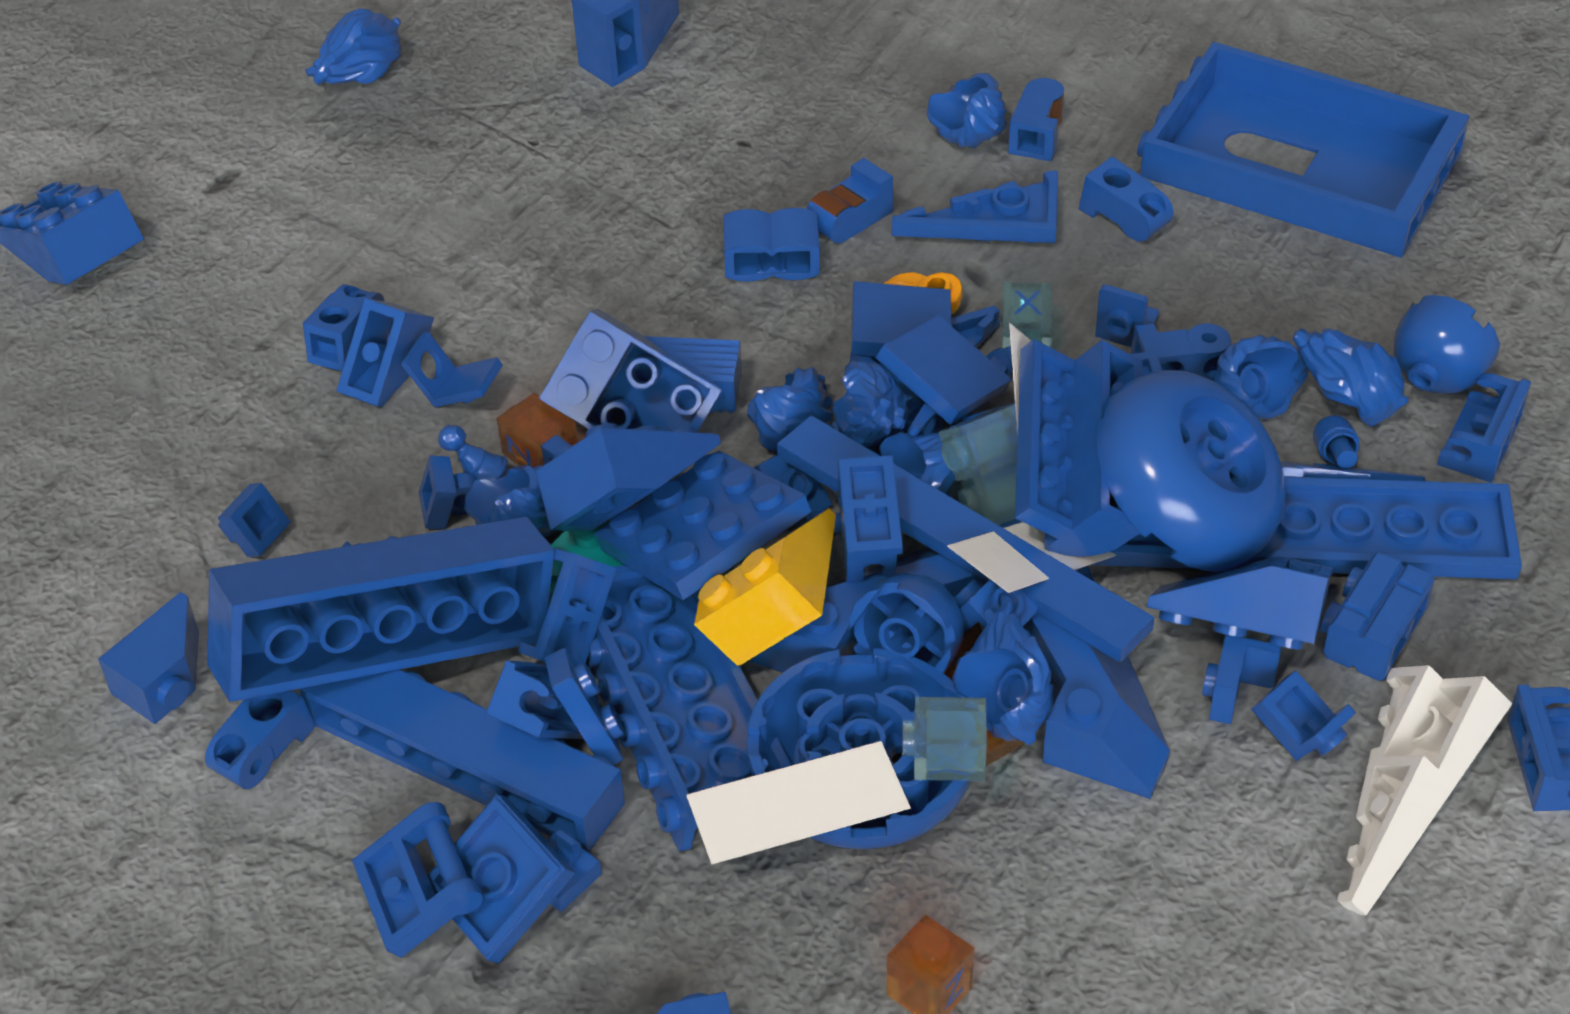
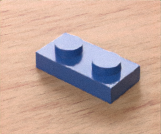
M565 647L545 657L551 687L592 753L608 759L614 765L623 761L618 737L625 734L624 728L614 708L610 704L601 707L594 696L600 692L588 666L584 662L576 666Z

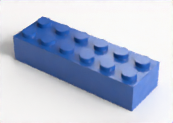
M528 517L209 569L207 665L228 701L233 702L519 647L521 642L529 645L535 644L538 641L549 606L554 549Z

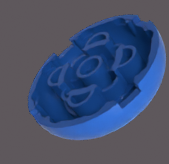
M1176 370L1155 371L1140 375L1122 385L1105 401L1107 406L1104 417L1096 425L1097 456L1112 496L1133 526L1144 537L1153 533L1162 542L1173 549L1171 558L1204 571H1229L1244 565L1257 556L1269 544L1278 529L1284 511L1286 492L1283 468L1276 447L1267 430L1252 410L1235 394L1220 384L1194 373Z
M873 648V655L840 656L838 649L812 656L795 664L779 675L761 694L753 708L748 724L747 753L752 776L777 770L770 747L776 736L791 765L879 741L882 742L911 809L809 837L821 843L840 848H885L910 841L925 834L943 821L959 804L972 781L977 763L978 737L975 727V716L966 697L960 695L954 689L953 681L930 664L918 658H907L886 649ZM970 743L969 749L953 756L970 766V771L949 759L929 769V764L944 757L929 749V744L950 754ZM897 753H904L894 764L891 758Z

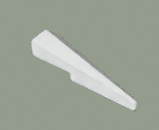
M1429 665L1390 669L1386 680L1393 689L1390 705L1380 707L1378 720L1384 726L1381 745L1371 749L1356 815L1357 820L1363 826L1359 845L1356 844L1349 847L1346 859L1353 867L1349 890L1340 892L1337 899L1344 908L1359 915L1366 916L1512 705L1485 676L1443 679Z

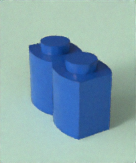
M787 208L769 214L760 210L743 209L723 215L726 278L744 282L759 281L771 276L785 280H803L820 274L817 212L804 208Z

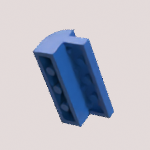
M1036 339L1031 340L1020 351L1015 518L1045 533V550L1066 556L1085 557L1104 554L1119 548L1140 534L1120 509L1106 483L1097 456L1096 425L1104 417L1107 406L1105 401L1109 396L1128 381L1143 375V361L1104 340L1099 341L1076 360Z

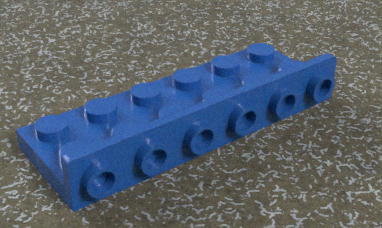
M626 565L615 566L616 571L593 642L589 645L590 652L586 665L592 667L598 679L599 695L603 705L610 704L622 723L625 734L619 737L623 747H630L636 760L639 782L643 789L650 790L656 802L657 818L661 829L665 833L670 832L678 851L689 850L692 847L695 830L698 829L686 795L752 777L747 753L748 724L753 708L758 700L740 666H737L694 625L700 590L685 600H681ZM776 736L770 747L777 769L792 766Z

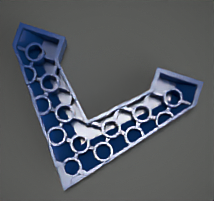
M1015 512L992 520V522L1002 528L1022 523L1015 516L1010 517L1015 515ZM928 547L897 558L896 572L892 575L910 573L928 576L944 585L954 597L973 579L980 586L986 583ZM882 565L866 570L862 582L847 583L845 578L826 586L821 617L748 661L783 673L805 659L828 651L839 649L840 656L856 655L853 647L858 642L854 635V626L849 630V618L855 603L874 585L886 578L883 574ZM1089 566L1075 570L1095 582ZM1036 613L1023 628L1036 638L1042 653L1047 659L1049 669L1052 671L1050 684L1053 685L1054 697L1053 707L1046 719L1043 763L1151 799L1168 761L1170 749L1128 655L1119 663Z

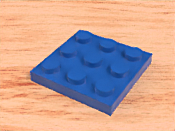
M718 450L715 453L701 457L695 462L693 468L675 480L665 483L653 491L651 496L633 508L624 510L612 517L610 523L595 532L594 535L602 551L681 600H685L701 589L709 579L724 573L812 511L805 494Z

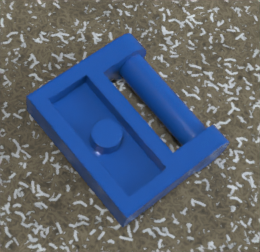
M430 802L420 806L352 859L386 951L400 958L456 915L471 913L483 901V896L477 882L467 876L448 830L451 825L450 817L445 806L439 802ZM424 839L428 842L446 886L436 895L416 849V845Z

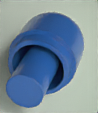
M1330 415L1322 418L1316 424L1313 431V441L1324 460L1336 464L1342 469L1352 468L1357 463L1358 458L1356 454L1359 449V438L1348 420L1341 416Z

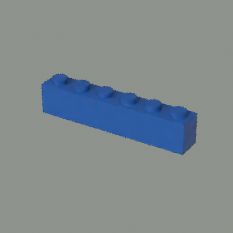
M394 670L300 689L301 696L316 727L485 806L488 805L496 794L504 796L514 804L535 829L549 836H552L557 830L561 829L578 841L581 848L588 853L625 804L621 769L615 767L608 759L598 755L590 756L568 746L560 738H538L487 715L486 708L474 704L464 694L459 692L450 693L434 686L415 672Z

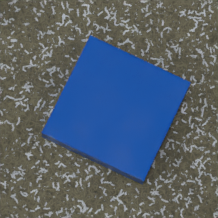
M854 281L852 291L851 354L876 357L884 344L937 315L941 316L952 326L950 289Z
M939 315L884 344L876 356V359L950 425L1003 393L1012 380Z
M496 794L454 844L468 878H472L477 882L483 896V901L471 913L456 915L452 919L488 961L499 964L576 873L508 798ZM436 865L427 875L435 895L446 887Z

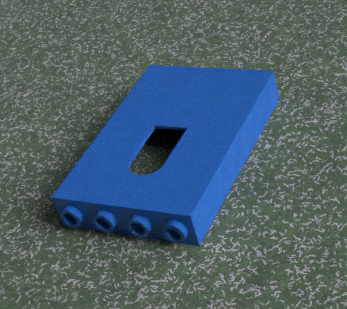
M1213 42L1203 57H1196L1187 80H1181L1178 83L1171 103L1168 106L1163 105L1152 130H1146L1142 134L1137 149V155L1142 157L1140 175L1156 182L1402 258L1462 152L1470 115ZM1249 133L1317 154L1304 175L1301 176L1236 156L1226 149L1224 142L1232 135Z

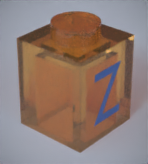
M535 392L496 418L502 454L518 466L525 464L533 467L538 465L544 466L541 445L556 434L571 446L578 443L575 421L539 399L540 396Z
M925 914L887 955V996L913 1014H949L972 989L974 947Z

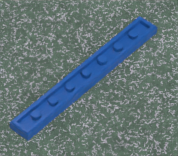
M812 415L777 443V457L837 493L838 459L880 456ZM894 464L901 531L987 582L989 580L987 576L947 546L994 531L1049 578L1048 580L1022 588V591L1038 607L1037 613L1119 663L1153 630L1154 616Z

